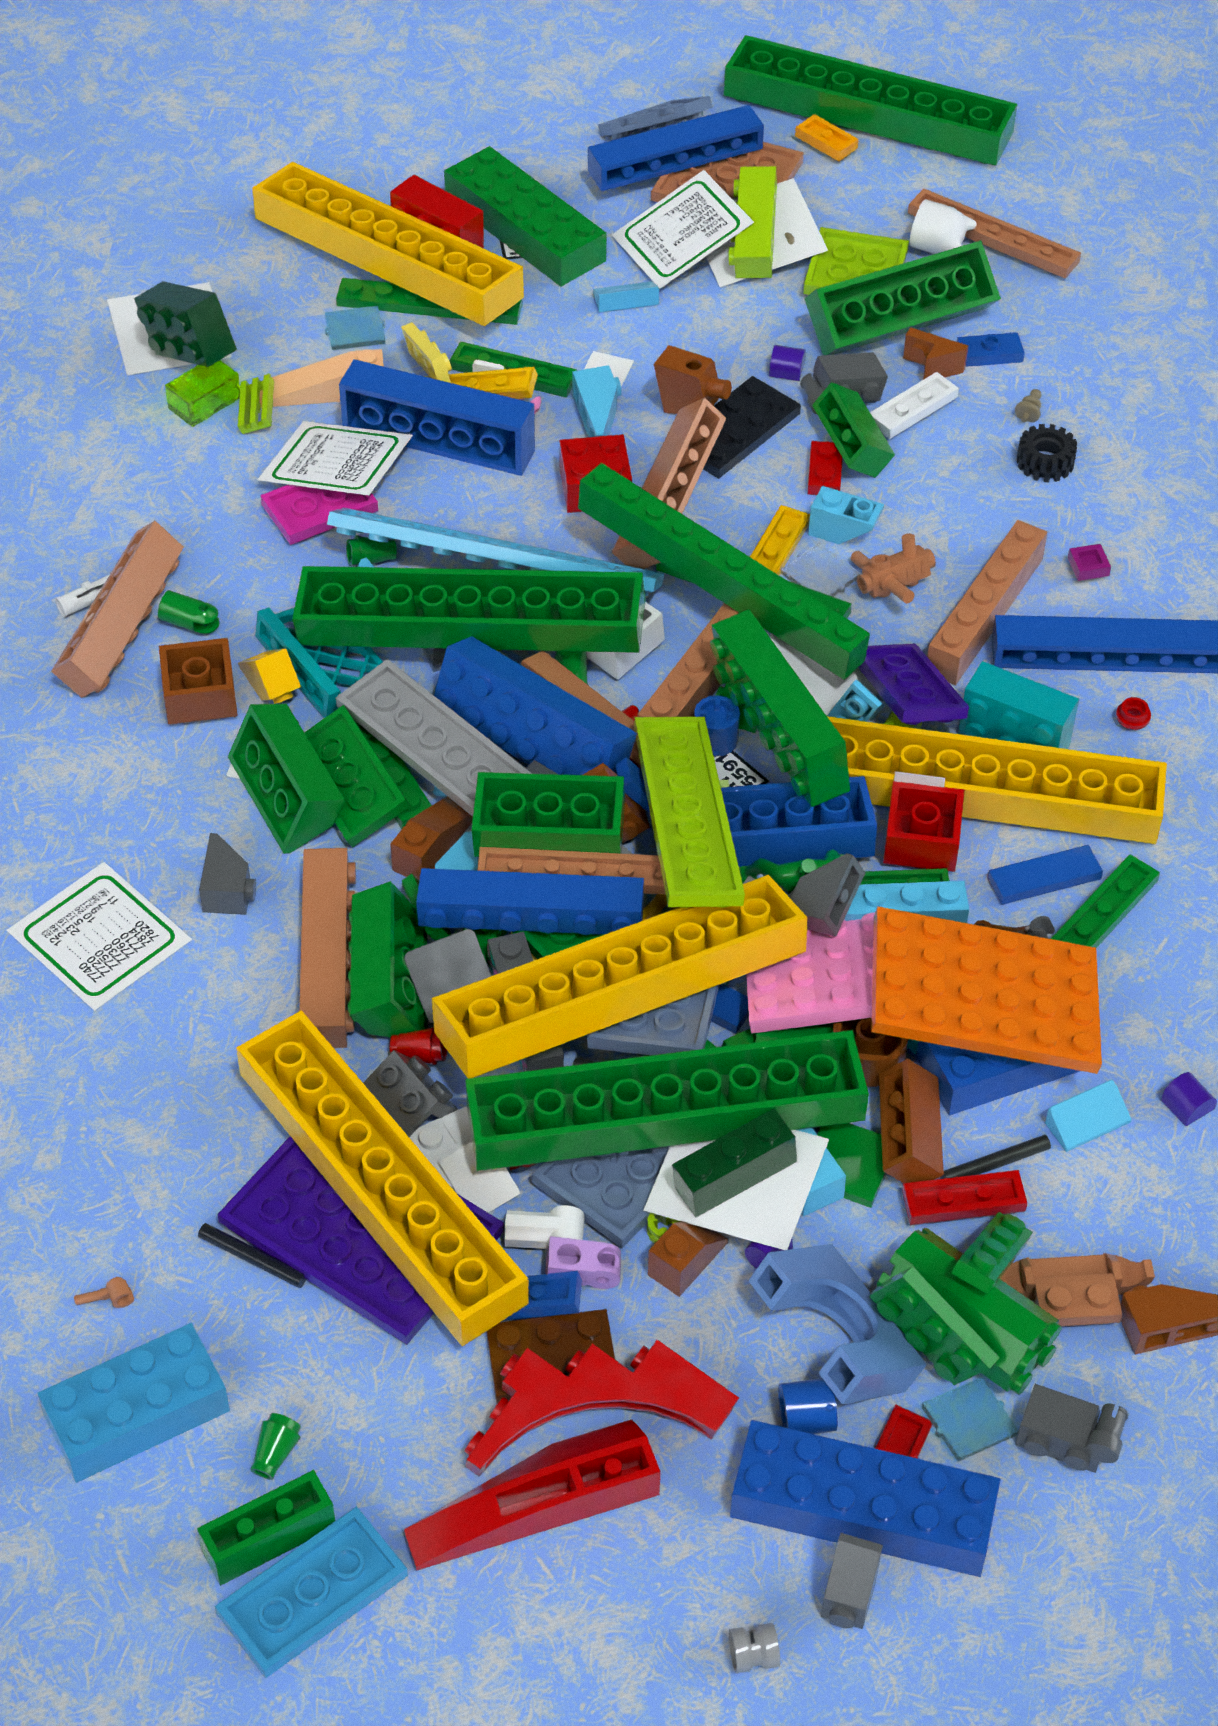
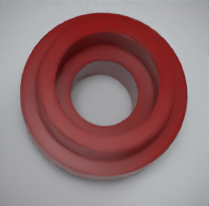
M1130 697L1118 706L1116 719L1123 727L1138 730L1149 724L1151 711L1143 699Z

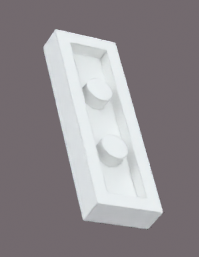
M935 372L870 413L883 435L891 439L958 398L959 388L938 372Z

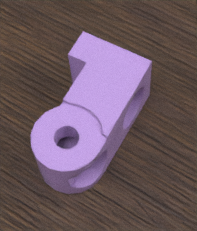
M550 1236L545 1274L578 1271L582 1279V1286L589 1285L598 1289L614 1288L620 1283L621 1250L613 1244Z

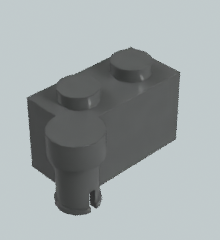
M874 352L822 355L816 358L813 377L811 373L806 374L801 379L800 385L808 396L807 402L811 410L817 414L812 405L831 382L858 392L863 402L880 401L888 375Z
M1034 1384L1020 1425L1016 1445L1025 1448L1026 1451L1033 1455L1049 1456L1063 1461L1075 1470H1088L1096 1473L1099 1462L1114 1463L1118 1460L1122 1448L1120 1437L1125 1422L1128 1419V1412L1119 1406L1116 1417H1112L1115 1404H1104L1097 1423L1100 1413L1098 1405Z

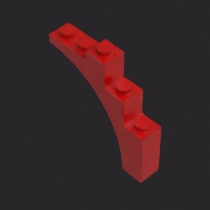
M658 1339L650 1349L643 1346L630 1364L635 1369L634 1372L593 1343L586 1353L579 1349L565 1369L570 1373L569 1376H566L527 1348L521 1357L514 1354L502 1369L500 1374L505 1377L502 1383V1391L512 1398L508 1400L503 1397L489 1416L494 1421L485 1435L478 1431L464 1451L469 1455L466 1459V1468L480 1477L502 1451L527 1432L556 1418L586 1410L623 1408L652 1412L684 1423L712 1440L734 1409L739 1397Z

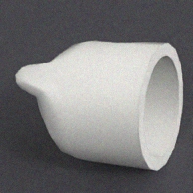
M925 199L917 211L912 226L910 246L932 254L960 247L966 232L974 229L977 223L954 207Z

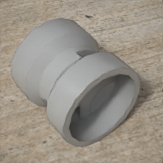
M773 1623L761 1624L756 1630L747 1631L743 1627L729 1629V1645L735 1673L749 1672L753 1666L759 1665L765 1669L780 1667L779 1644Z

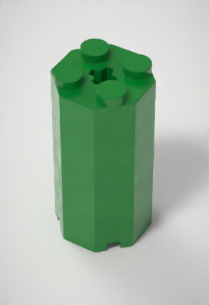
M923 1228L922 1232L915 1230L891 1257L889 1262L894 1265L891 1275L889 1276L883 1271L877 1286L913 1266L1000 1357L990 1369L981 1374L1005 1391L1012 1390L1020 1395L1032 1380L1033 1375L1031 1372L1037 1365L1044 1367L1053 1357L1056 1346L1052 1343L1056 1340L1062 1329V1326L1058 1324L1059 1320L1001 1279H999L987 1295L952 1274L963 1253L928 1228Z

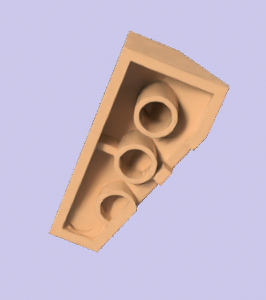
M382 349L349 351L272 377L274 380L273 407L340 402L339 383L353 359L384 366ZM260 390L259 403L261 404V408H262V395H263V390Z

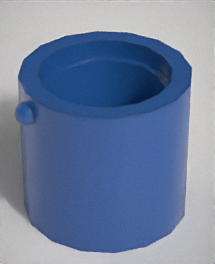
M709 696L702 699L696 705L694 717H705L713 756H724L731 753L738 743L739 707L735 706L731 699L723 696Z
M823 1378L780 1383L778 1385V1401L782 1427L810 1434L837 1431L838 1417L835 1394Z

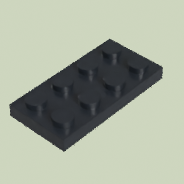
M751 376L733 390L728 399H722L714 405L726 417V420L703 470L718 479L796 418L801 412V404L758 378Z

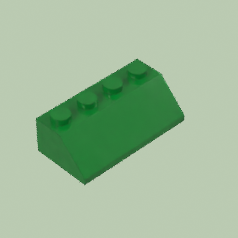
M250 704L228 754V758L282 852L289 854L332 827L345 799L287 704Z
M391 881L352 894V911L349 913L352 925L351 940L349 941L351 970L348 973L351 985V998L348 1002L350 1017L354 1022H358L370 1035L389 1038L392 1035L428 1029L427 1017L410 976L409 968L405 963L407 952L427 945V932L424 926L418 925V915L413 905Z

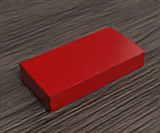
M895 1404L875 1449L918 1458L933 1425V1421Z

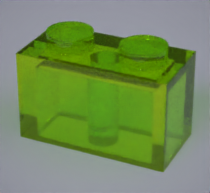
M221 360L210 367L197 365L165 385L168 409L191 427H194L240 398L239 375Z

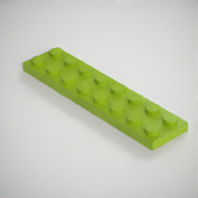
M635 717L634 731L637 733L636 743L668 907L744 906V888L705 717Z

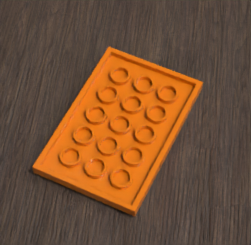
M877 906L873 921L871 1032L1097 1074L1102 1066L1096 948Z

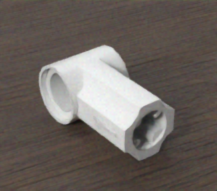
M568 1205L554 1207L550 1210V1213L507 1210L505 1247L548 1249L550 1236L583 1240L584 1212L577 1207Z

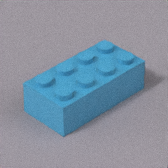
M192 1322L37 1392L44 1417L76 1483L230 1411L226 1387Z

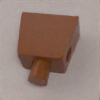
M668 345L654 363L664 413L677 414L679 409L704 397L714 406L719 398L728 399L731 394V381L718 378L715 362L711 358Z

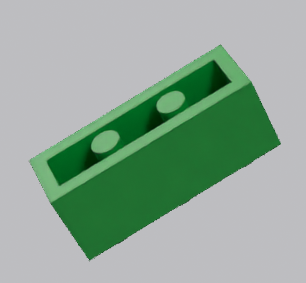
M831 382L812 406L848 468L876 478L895 456V453L859 393Z
M312 1470L198 1527L197 1532L202 1553L221 1586L314 1537L335 1522L334 1507L317 1474Z

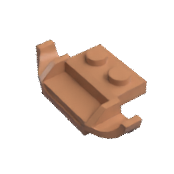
M1103 1253L1102 1255L1029 1259L1027 1257L1012 1263L1000 1279L1029 1300H1035V1304L1059 1320L1058 1324L1060 1326L1120 1323L1122 1310L1119 1295L1133 1287L1149 1285L1155 1275L1151 1259L1133 1262L1121 1256Z

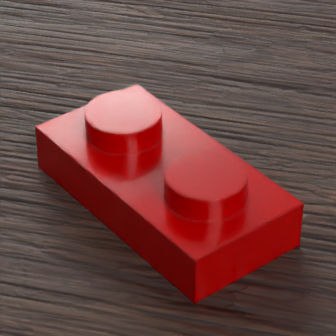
M811 441L807 495H817L822 486L840 491L842 456L834 442Z

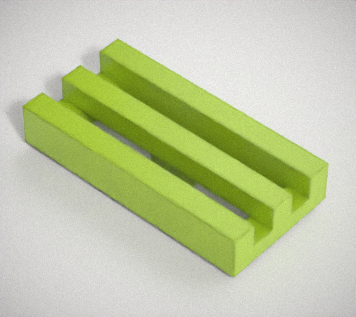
M270 374L264 375L262 381L258 377L252 378V384H249L247 380L241 381L238 428L242 434L272 426L274 380ZM260 390H263L261 421H258V416L261 408V404L259 403Z

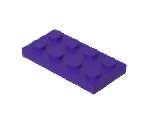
M916 643L868 646L865 661L858 668L902 723L917 725L924 721L949 723L957 719H967L968 704Z

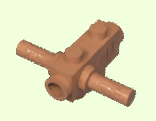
M907 533L901 537L903 550L891 556L885 554L875 555L870 560L860 551H855L850 559L851 562L862 569V574L857 576V584L863 594L868 593L875 598L887 597L892 592L904 603H910L914 599V593L906 585L915 586L918 584V580L931 576L930 569L936 565L934 554L930 549H924L920 545H916L915 535Z

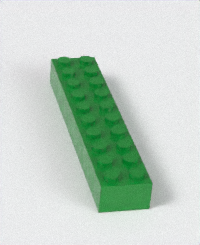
M748 35L744 36L725 66L724 96L762 105L766 108L782 110L793 115L811 117L815 114L832 124L840 125L844 128L867 132L875 136L879 135L902 143L914 144L929 150L945 152L956 157L976 160L983 164L997 165L1014 132L1017 103Z
M303 566L292 621L298 642L301 645L446 649L447 646L472 636L494 650L640 653L646 598L643 572Z
M852 1030L465 1079L467 1111L477 1171L717 1140L772 1109L777 1111L790 1130L865 1121L869 1097Z

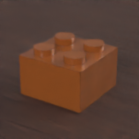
M228 638L159 646L168 725L238 716Z

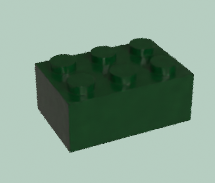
M162 281L134 298L138 308L137 316L145 326L149 336L148 344L155 354L210 367L237 350L215 292Z

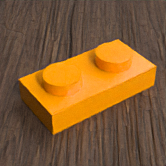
M815 114L795 128V137L837 161H841L858 149V138Z

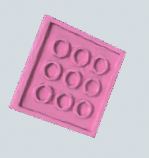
M868 913L862 919L844 920L836 937L807 929L806 952L746 974L751 1034L872 1018L873 921L875 913Z

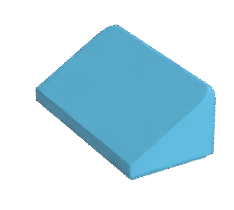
M653 281L593 289L599 312L659 304V287Z
M1109 1080L1051 1106L1048 1109L1045 1124L1067 1152L1131 1123L1132 1119L1117 1085L1113 1080Z

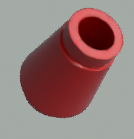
M434 1027L392 1035L390 1038V1053L395 1050L410 1058L416 1055L426 1064L436 1065L438 1061H445L448 1051L434 1033Z

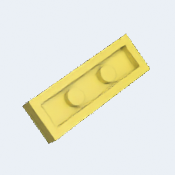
M413 322L401 326L409 354L430 378L451 383L448 372L452 368L445 353L441 354L437 344L434 341L430 342L425 330L420 331Z

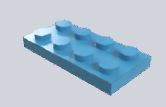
M356 1506L215 1606V1610L225 1626L265 1678H267L406 1578L408 1570Z

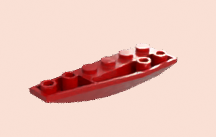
M632 1419L552 1443L405 1528L404 1534L416 1571L659 1496L661 1471L647 1435Z

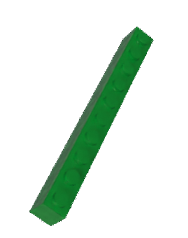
M601 463L580 480L579 510L737 612L741 613L750 609L765 630L841 679L845 680L865 661L870 637L869 632L608 466Z

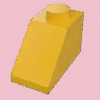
M286 648L268 650L238 662L240 670L261 700L272 699L274 704L292 698V691L301 687Z

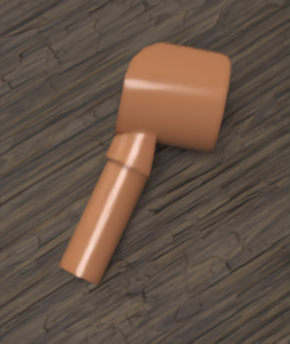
M114 1277L109 1280L106 1288L74 1296L76 1305L98 1300L103 1301L110 1298L115 1308H124L134 1302L131 1288L126 1280L121 1277Z

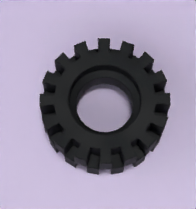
M1039 424L1038 429L1035 426L1029 427V432L1025 430L1022 433V437L1020 436L1017 453V463H1019L1018 468L1020 471L1024 470V475L1027 477L1033 474V480L1036 481L1039 480V477H1043L1044 482H1049L1050 478H1053L1056 482L1060 481L1061 476L1064 479L1068 477L1069 472L1073 471L1077 452V441L1073 439L1071 432L1065 434L1066 429L1063 427L1056 430V425L1050 424V428H1045V424ZM1040 451H1047V452H1051V453H1054V454H1053V455H1047V454L1040 453Z

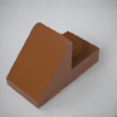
M910 327L905 337L903 359L925 365L923 380L935 372H938L945 378L961 374L965 371L968 345Z

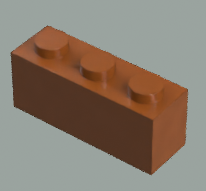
M907 1058L879 1073L883 1172L902 1183L935 1180L944 1175L938 1077Z

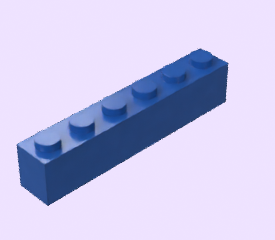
M746 105L588 147V172L602 192L763 149L764 124L751 106Z
M421 868L416 901L418 925L432 928H467L471 930L538 931L544 933H579L583 935L608 934L643 921L644 878Z

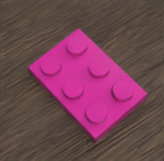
M286 485L260 495L261 505L290 545L336 528L335 526L327 525L329 511L341 508H350L369 513L378 511V501L372 493L368 496Z

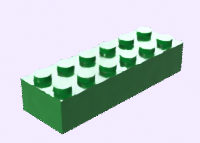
M488 146L444 170L445 191L483 210L484 229L560 287L606 262L607 232L492 147Z
M982 241L818 288L804 298L823 355H834L907 333L910 327L920 329L986 309L1001 299Z
M750 609L712 624L713 640L710 641V647L717 660V664L713 666L715 676L721 685L724 683L727 685L734 705H741L748 725L751 728H757L764 748L767 751H773L780 771L789 774L796 794L799 797L803 795L810 806L814 807L849 792L850 782L845 740Z

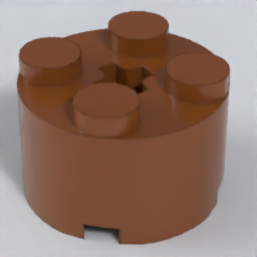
M872 1018L835 1022L833 1032L853 1031L867 1087L879 1086V1073L906 1060L909 1039L871 1032Z

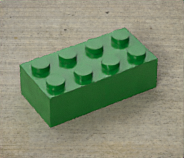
M478 772L471 830L474 857H479L480 847L621 854L625 812L624 776Z

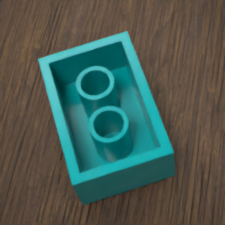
M984 661L980 663L965 688L963 700L968 704L969 710L967 719H960L958 734L1063 749L1069 748L1079 698Z

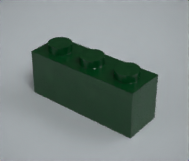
M772 1109L673 1163L675 1189L696 1218L796 1163V1137L777 1111Z

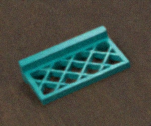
M269 607L257 611L255 637L267 651L287 649L301 685L299 689L323 718L338 709L336 697L341 692L336 683L352 686L364 677L366 672H371L383 663L371 647L326 646L342 650L341 656L322 652L324 646H318L317 651L304 648L298 642L295 629L284 625V623L293 622L294 608L276 614ZM347 652L361 654L365 660L359 661L346 658ZM318 662L336 665L335 672L321 669ZM342 667L360 671L359 677L340 673Z

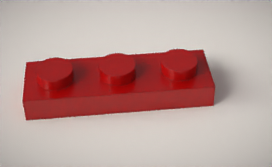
M1019 1170L903 1183L902 1188L910 1225L992 1216L998 1212L1002 1214L1025 1212L1028 1204Z

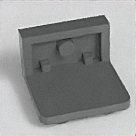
M470 929L416 948L405 955V963L409 968L410 976L429 1024L434 1023L433 997L491 977L474 931Z
M393 1050L363 1083L407 1136L410 1137L431 1114L442 1118L458 1109L450 1101L453 1094L441 1082L437 1080L434 1082L428 1075L431 1069L421 1058L416 1055L410 1058Z

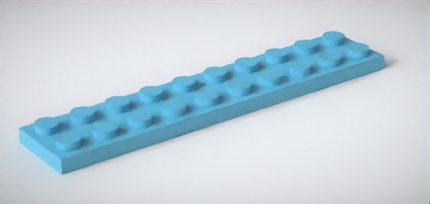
M350 508L329 511L327 525L337 527L336 532L340 534L356 536V533L365 532L369 533L368 539L388 542V539L401 540V546L420 549V546L426 547L428 545L433 547L434 553L452 556L453 553L462 552L466 553L465 559L476 562H485V559L498 560V566L510 569H517L518 566L525 565L530 566V570L643 572L645 596L662 587L665 574Z

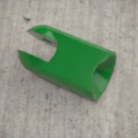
M170 590L165 592L160 601L158 618L161 621L200 634L214 632L220 623L218 609L210 603Z

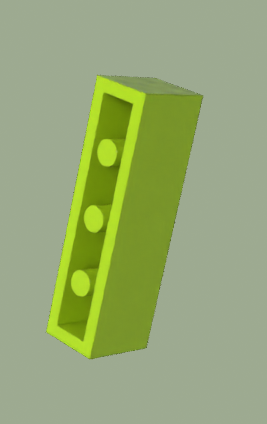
M776 166L740 167L739 179H734V198H738V202L735 203L754 221L753 224L730 239L731 243H735V247H729V266H735V278H772L777 196Z

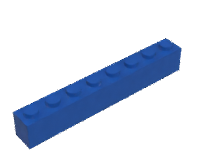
M995 615L991 640L993 665L999 668L1218 674V620Z

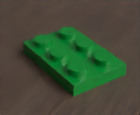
M913 1266L878 1285L869 1295L877 1304L876 1306L880 1314L886 1319L893 1321L905 1334L907 1342L914 1349L921 1351L934 1364V1369L940 1377L950 1381L953 1385H957L990 1369L1000 1358Z

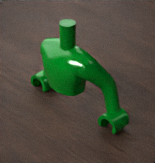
M832 849L826 852L824 859L807 858L780 865L770 860L759 858L748 866L739 867L742 884L749 876L758 879L757 876L759 874L763 876L769 875L779 887H782L784 892L790 894L795 889L800 877L844 854H839L836 850Z

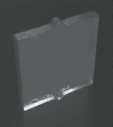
M820 543L804 554H797V558L781 569V574L791 582L832 597L838 593H844L845 588L855 582L857 576L861 574Z

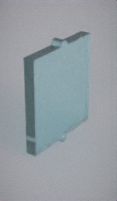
M378 306L325 312L327 324L325 334L329 336L332 350L386 344L383 331L385 322L380 318Z
M982 1377L927 1400L921 1405V1408L936 1429V1437L943 1439L958 1462L1011 1439L1019 1433V1430L1003 1408L1004 1402L997 1400Z

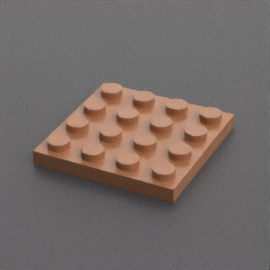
M763 142V149L660 176L651 190V200L659 202L703 170L733 199L734 179H739L740 167L776 166L777 183L794 178L803 163L804 152Z

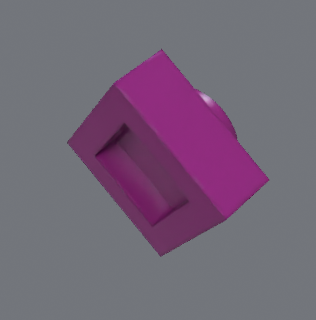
M1101 544L1069 548L1068 560L1078 581L1110 576L1111 565Z

